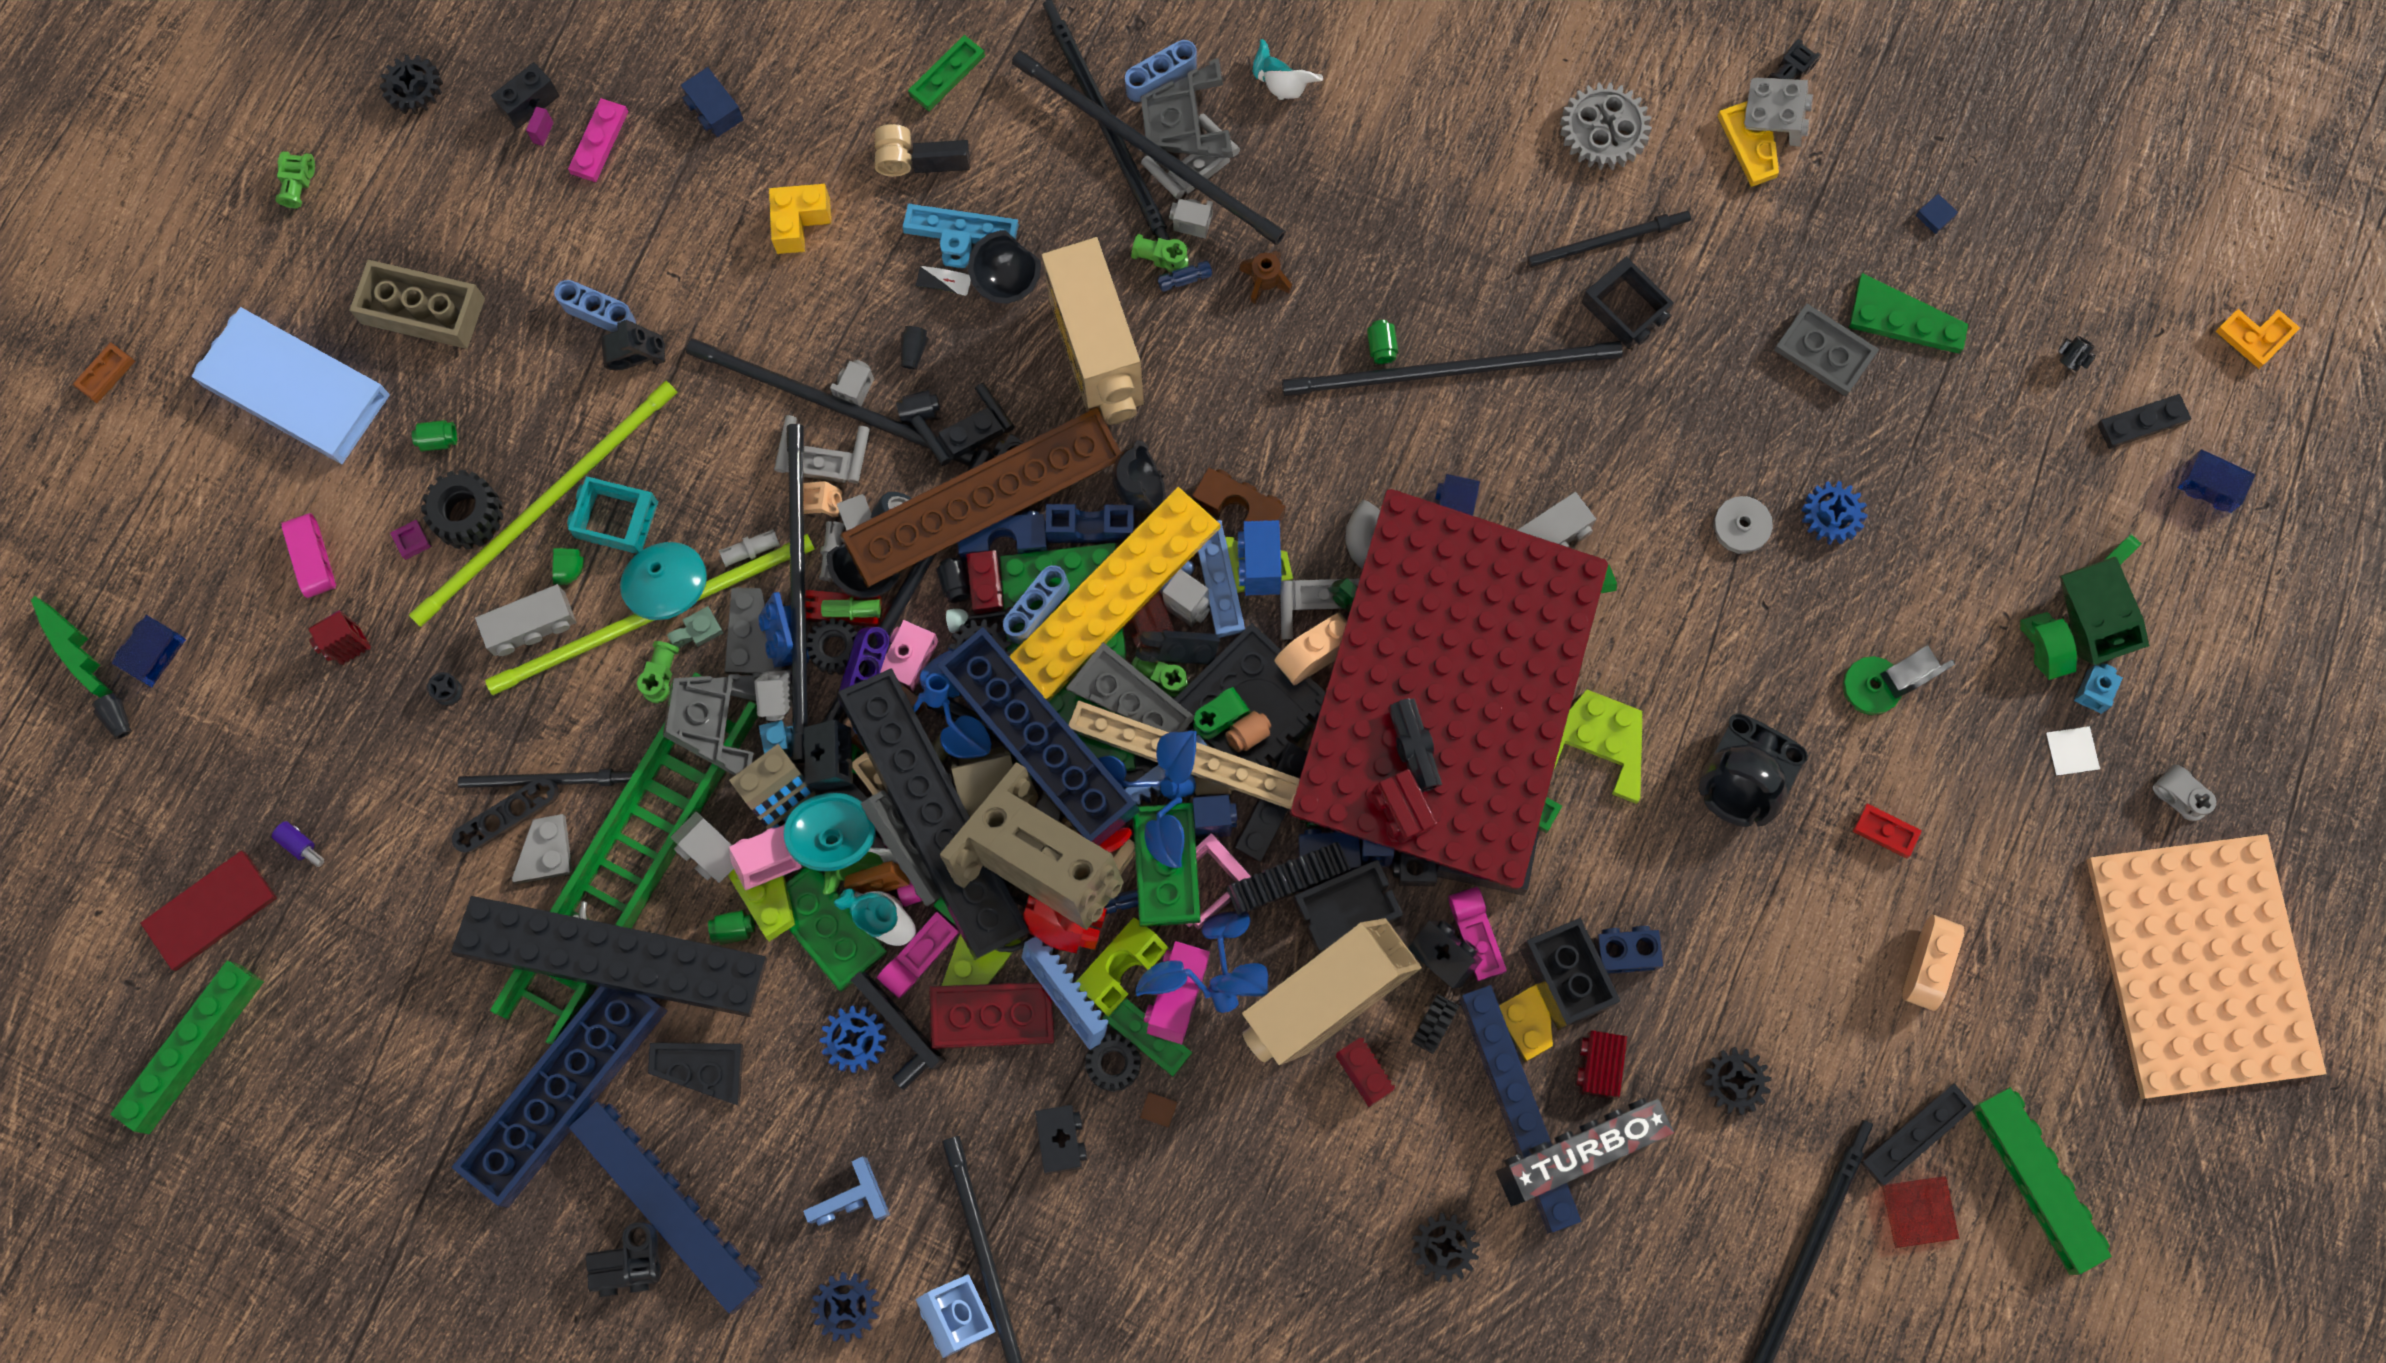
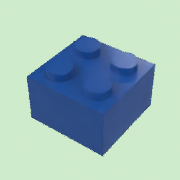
M1279 520L1244 521L1243 531H1238V558H1244L1239 560V586H1245V596L1280 595L1282 575Z

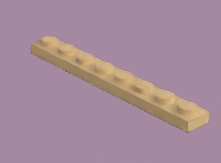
M1078 701L1069 723L1070 728L1076 734L1158 762L1156 757L1158 741L1163 735L1169 733ZM1196 742L1192 775L1291 809L1299 778Z

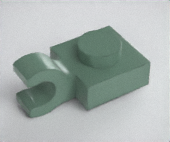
M709 606L683 619L685 628L676 629L667 634L672 645L678 648L685 646L693 640L697 647L720 636L723 634V631Z

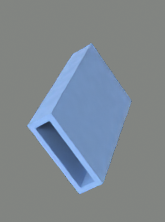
M242 307L229 318L226 328L212 342L211 349L204 359L197 363L191 376L202 387L340 464L344 463L390 396L381 384Z

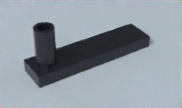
M859 971L851 979L854 985L916 1052L892 1076L893 1081L901 1089L905 1090L928 1067L930 1069H939L947 1061L937 1049H931V1042L867 972Z

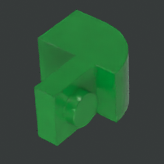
M2048 612L2020 620V630L2035 645L2034 664L2048 680L2076 672V645L2073 635L2063 618L2055 620Z

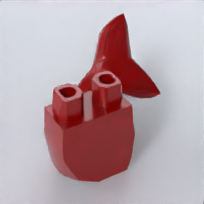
M1118 829L1099 846L1110 853L1117 850L1132 835L1131 829ZM1029 895L1023 916L1028 931H1030L1029 933L1049 947L1076 954L1079 946L1095 950L1101 930L1090 927L1086 930ZM1103 908L1101 917L1096 922H1092L1090 926L1102 928L1107 909Z

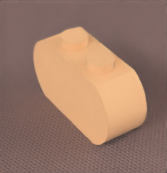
M1336 613L1294 639L1277 655L1274 662L1293 685H1297L1335 661L1346 626V619L1341 613Z
M1931 915L1927 919L1921 930L1905 981L1903 1000L1932 1011H1936L1947 993L1964 937L1963 925L1936 915Z

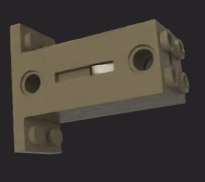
M1016 762L940 853V856L954 882L962 888H965L970 881L975 880L982 866L1087 930L1092 922H1096L1101 917L1103 908L1110 899L1115 898L1120 893L1124 883L1113 855L1035 808L1039 796L1026 768Z

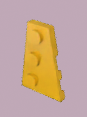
M1746 101L1719 111L1717 117L1750 186L1753 187L1777 178L1779 167L1773 131L1748 130L1745 128L1744 121L1748 102Z

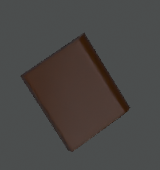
M1149 1092L1140 1118L1169 1128L1178 1102Z

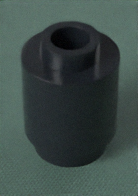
M929 389L902 396L901 400L896 401L902 423L909 421L912 424V419L918 415L923 420L937 417L936 411L941 410L937 394H931Z
M948 558L941 561L936 572L943 596L947 597L949 603H957L968 599L971 596V589L964 562L957 560V558Z

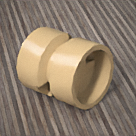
M895 124L877 128L875 130V148L877 150L875 152L876 171L885 176H902L909 173L911 170V155L908 153L911 148L910 130Z

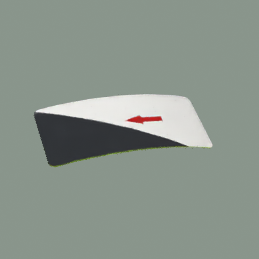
M921 266L916 286L944 290L966 296L971 279L969 275Z

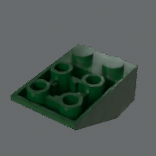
M2117 557L2059 575L2079 658L2096 665L2150 646L2144 618Z

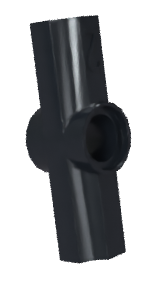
M1408 698L1389 705V713L1397 734L1396 747L1400 759L1403 763L1406 762L1407 768L1410 769L1422 793L1440 787L1442 782L1433 757L1434 743L1430 732L1423 727L1415 699Z

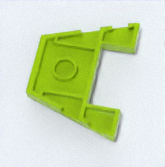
M1587 689L1569 710L1555 767L1564 744L1621 765L1622 768L1612 794L1637 804L1641 794L1643 711Z

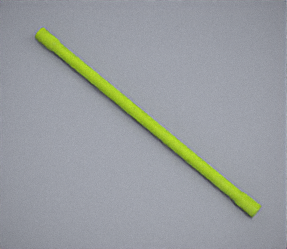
M665 380L624 421L433 595L427 597L408 615L422 627L452 596L648 417L677 394L673 386Z
M808 534L804 535L805 554L815 550ZM790 542L784 544L779 549L706 581L703 593L697 601L790 560ZM633 614L516 668L486 679L485 683L490 693L495 695L517 685L520 681L655 620Z

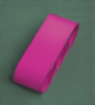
M308 513L282 522V531L297 582L303 595L306 598H310L335 589L334 575L320 528L314 515Z

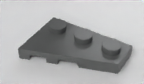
M761 588L731 589L725 673L727 675H753V673L783 670V667L774 668L772 658L769 659L766 654L765 644L767 638L765 631H761L758 621L759 614L766 604Z

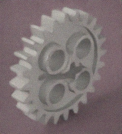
M1598 83L1596 90L1587 85L1585 94L1578 90L1575 99L1570 97L1568 107H1564L1563 117L1560 125L1563 127L1560 135L1566 137L1564 146L1572 145L1570 155L1577 152L1580 154L1578 162L1587 158L1589 159L1588 167H1591L1594 162H1598L1599 170H1602L1604 164L1608 163L1610 169L1614 170L1616 162L1625 167L1627 159L1634 162L1636 153L1642 154L1644 146H1647L1648 136L1652 127L1648 126L1651 116H1645L1648 110L1647 106L1639 107L1642 100L1641 97L1634 100L1631 98L1633 90L1624 94L1622 93L1623 85H1620L1616 91L1613 90L1612 83L1608 84L1607 89H1603L1601 83ZM1609 107L1615 108V109L1617 110V112H1612V111L1608 110L1607 108H1609ZM1582 117H1589L1592 121L1587 122ZM1619 131H1626L1630 135H1623ZM1594 141H1602L1604 145H1597Z

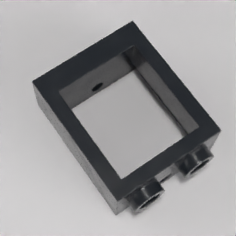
M1627 256L1586 290L1582 300V304L1628 349L1636 343L1638 345L1643 344L1650 337V331L1656 325L1659 328L1662 327L1671 318L1670 311L1674 304ZM1624 280L1657 311L1634 332L1601 301Z

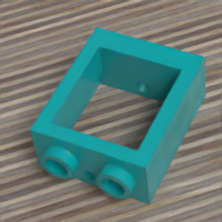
M586 476L584 484H581L577 490L575 510L571 511L568 516L567 527L569 532L575 539L638 554L643 550L658 505L657 499L652 492ZM598 494L636 503L625 539L586 530Z

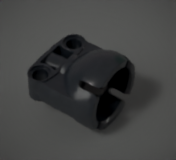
M1733 714L1720 732L1718 740L1701 771L1698 784L1700 795H1705V805L1724 821L1742 827H1749L1754 821L1757 827L1765 826L1781 813L1802 767L1808 760V753L1799 743L1766 724L1744 714Z

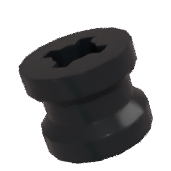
M437 673L430 678L427 684L429 695L441 705L452 706L462 698V684L449 673Z

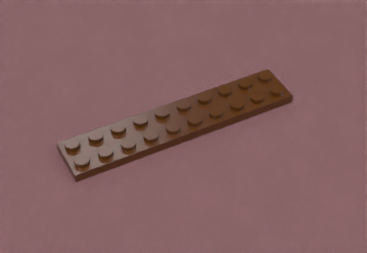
M1098 407L841 533L840 537L867 588L1115 464L1117 456L1121 451Z

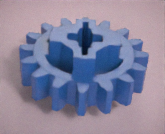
M1828 481L1823 485V489L1817 485L1812 491L1813 494H1808L1805 499L1808 504H1804L1801 509L1802 512L1808 514L1804 516L1802 522L1811 524L1807 531L1808 533L1816 531L1818 533L1816 540L1819 541L1824 536L1827 537V544H1831L1835 538L1839 544H1843L1846 537L1852 540L1857 535L1856 532L1862 530L1864 525L1861 522L1865 521L1867 514L1861 511L1867 505L1866 503L1858 502L1861 493H1856L1855 495L1851 493L1853 486L1849 485L1846 489H1843L1842 483L1838 481L1832 487ZM1830 496V499L1828 501H1821V503H1818V501L1822 498ZM1851 523L1848 527L1839 529L1841 524L1847 525Z
M851 1006L847 1014L840 1008L838 1009L840 1017L836 1019L830 1015L828 1018L832 1023L831 1026H822V1030L827 1033V1037L820 1038V1042L828 1046L822 1051V1054L825 1056L832 1055L828 1062L832 1066L840 1062L839 1070L842 1072L848 1066H850L853 1074H857L858 1066L868 1071V1062L872 1061L878 1064L879 1060L875 1055L877 1052L885 1053L886 1051L880 1046V1042L888 1041L887 1036L880 1035V1032L885 1029V1025L883 1023L875 1024L879 1018L875 1013L868 1018V1009L865 1007L862 1008L860 1013H857L856 1007ZM852 1020L864 1021L869 1026L856 1027ZM841 1026L842 1030L839 1038L834 1040L836 1031ZM852 1033L860 1036L857 1039L858 1045L856 1046L847 1043L851 1040L850 1034ZM873 1039L872 1047L867 1053L866 1047L868 1042ZM851 1052L855 1060L842 1058L839 1053Z

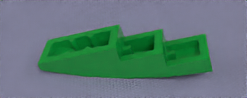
M34 596L31 602L39 623L54 651L70 672L92 694L99 698L111 694L113 691L93 675L100 664L81 648L88 638L48 603Z

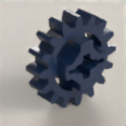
M841 1272L839 1281L834 1276H830L829 1286L824 1284L818 1286L823 1292L822 1295H816L812 1298L819 1302L818 1307L811 1309L812 1313H819L820 1317L814 1324H824L825 1327L821 1333L823 1335L833 1332V1341H838L841 1335H844L845 1342H851L852 1334H855L858 1339L863 1338V1328L869 1331L873 1329L872 1324L869 1322L870 1319H879V1315L873 1312V1309L880 1306L881 1302L873 1301L872 1298L878 1293L877 1289H867L870 1284L868 1279L859 1283V1274L857 1273L853 1274L851 1280H848L846 1272ZM845 1285L854 1287L848 1294H841L835 1290ZM863 1297L866 1300L865 1314L861 1311L860 1301ZM838 1300L846 1302L851 1300L852 1303L849 1307L854 1314H841L840 1312L843 1307ZM827 1301L831 1303V1315L829 1317L826 1313ZM845 1320H850L856 1324L855 1327L850 1329L838 1328Z

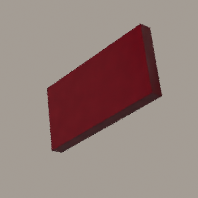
M241 850L140 922V924L170 969L177 971L272 903L277 897L246 852Z
M1039 982L929 987L931 1049L1054 1043L1052 999Z

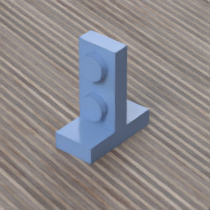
M862 1156L851 1161L861 1185L804 1210L803 1212L808 1223L813 1224L817 1222L818 1226L827 1224L836 1219L834 1214L846 1209V1212L850 1213L864 1206L863 1201L866 1199L875 1220L880 1221L891 1216L867 1158Z

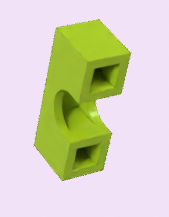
M1133 917L1076 981L1081 984L1079 992L1086 991L1088 993L1086 999L1094 1001V1006L1109 1017L1128 995L1120 985L1123 973L1135 965L1143 966L1147 970L1150 969L1169 948L1147 926L1140 927L1139 920Z

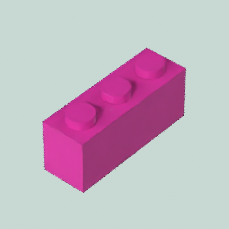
M1175 941L1172 951L1166 950L1163 962L1171 960L1182 961L1184 969H1190L1202 982L1208 965L1210 951ZM1187 976L1185 984L1175 991L1153 994L1157 995L1155 1004L1148 1005L1144 1017V1022L1148 1023L1147 1034L1182 1045L1200 990L1190 977Z

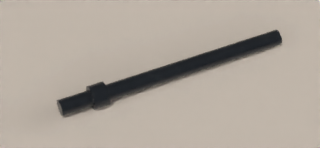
M1687 210L1670 216L1667 214L1656 216L1654 220L1528 256V264L1530 267H1534L1655 231L1658 233L1669 231L1672 226L1690 222L1691 215Z
M611 768L599 769V772L459 776L458 787L526 786L539 778L550 779L557 785L599 784L600 787L613 786L614 783H628L635 771H613Z

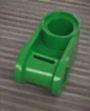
M1231 687L1196 711L1193 730L1202 739L1210 740L1251 713V711L1234 687ZM1205 719L1207 722L1212 720V726L1210 727L1208 724L1202 725V720Z

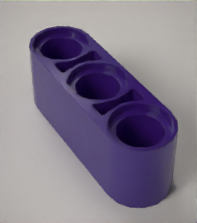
M867 627L857 633L839 691L881 672L889 646V636L884 629L880 627ZM871 633L875 634L877 638V644L874 648H871L867 642L868 636ZM862 661H865L869 668L865 676H862L859 672V665Z

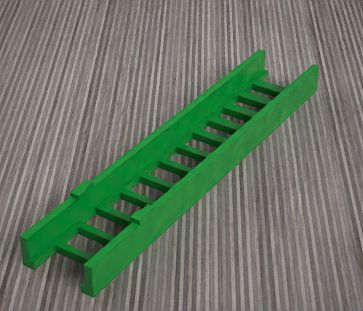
M695 672L692 677H701V675ZM749 701L736 723L727 719L725 732L729 736L723 744L724 746L740 748L758 718L756 704ZM664 722L550 912L568 916L579 915V913L575 912V909L587 892L623 912L615 925L632 928L677 853L674 850L677 844L670 837L695 812L701 813L725 770L712 763L707 773L704 774L669 755L676 743L663 737ZM662 765L699 785L691 799L654 780ZM647 791L684 810L675 825L638 806ZM632 815L669 834L659 853L622 834ZM617 840L654 860L643 879L606 859ZM601 866L638 885L627 905L590 885ZM515 969L490 1011L509 1020L521 998H527L560 1017L545 1041L552 1045L590 999L597 986L549 976L575 990L574 995L563 1011L527 991L537 973Z

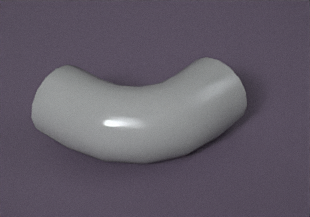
M1362 500L1352 513L1346 526L1345 544L1350 557L1361 569H1363L1380 512L1376 506L1366 500Z

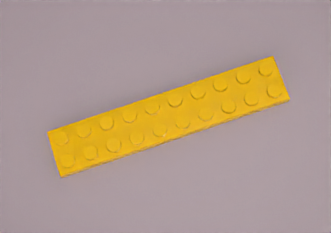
M1177 487L1009 657L1049 702L1081 670L1101 643L1104 642L1106 644L1221 528L1220 523L1181 488Z

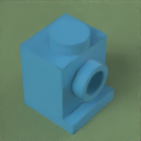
M2108 664L2094 665L2087 670L2074 701L2102 714L2112 707L2113 699L2123 677L2116 675L2117 670ZM2100 683L2106 685L2107 687H2106V688L2102 687V686L2100 685Z
M782 720L759 725L764 754L779 744L786 755L792 757L791 736L793 726L787 727Z

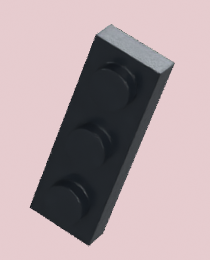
M2177 394L2102 419L2097 425L2108 449L2186 424L2192 418L2181 395Z

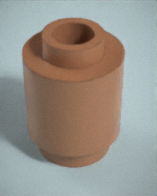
M1253 711L1231 725L1230 730L1226 732V738L1236 752L1247 751L1270 736L1269 729L1271 728V723L1263 713L1259 714Z

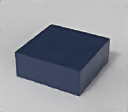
M1937 194L1918 211L1916 216L1932 232L1937 234L1957 216L1958 212L1944 198Z

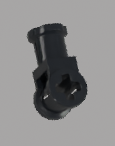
M1799 38L1783 57L1779 69L1775 73H1771L1767 78L1801 80L1804 75H1807L1815 67L1822 54L1819 52L1814 53Z

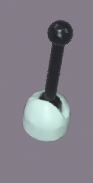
M1008 607L1004 611L968 615L963 609H949L946 613L947 626L951 633L960 632L959 627L962 624L968 627L971 620L1003 617L1013 607Z

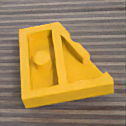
M1536 984L1499 1005L1511 1039L1525 1062L1553 1046L1550 1013Z

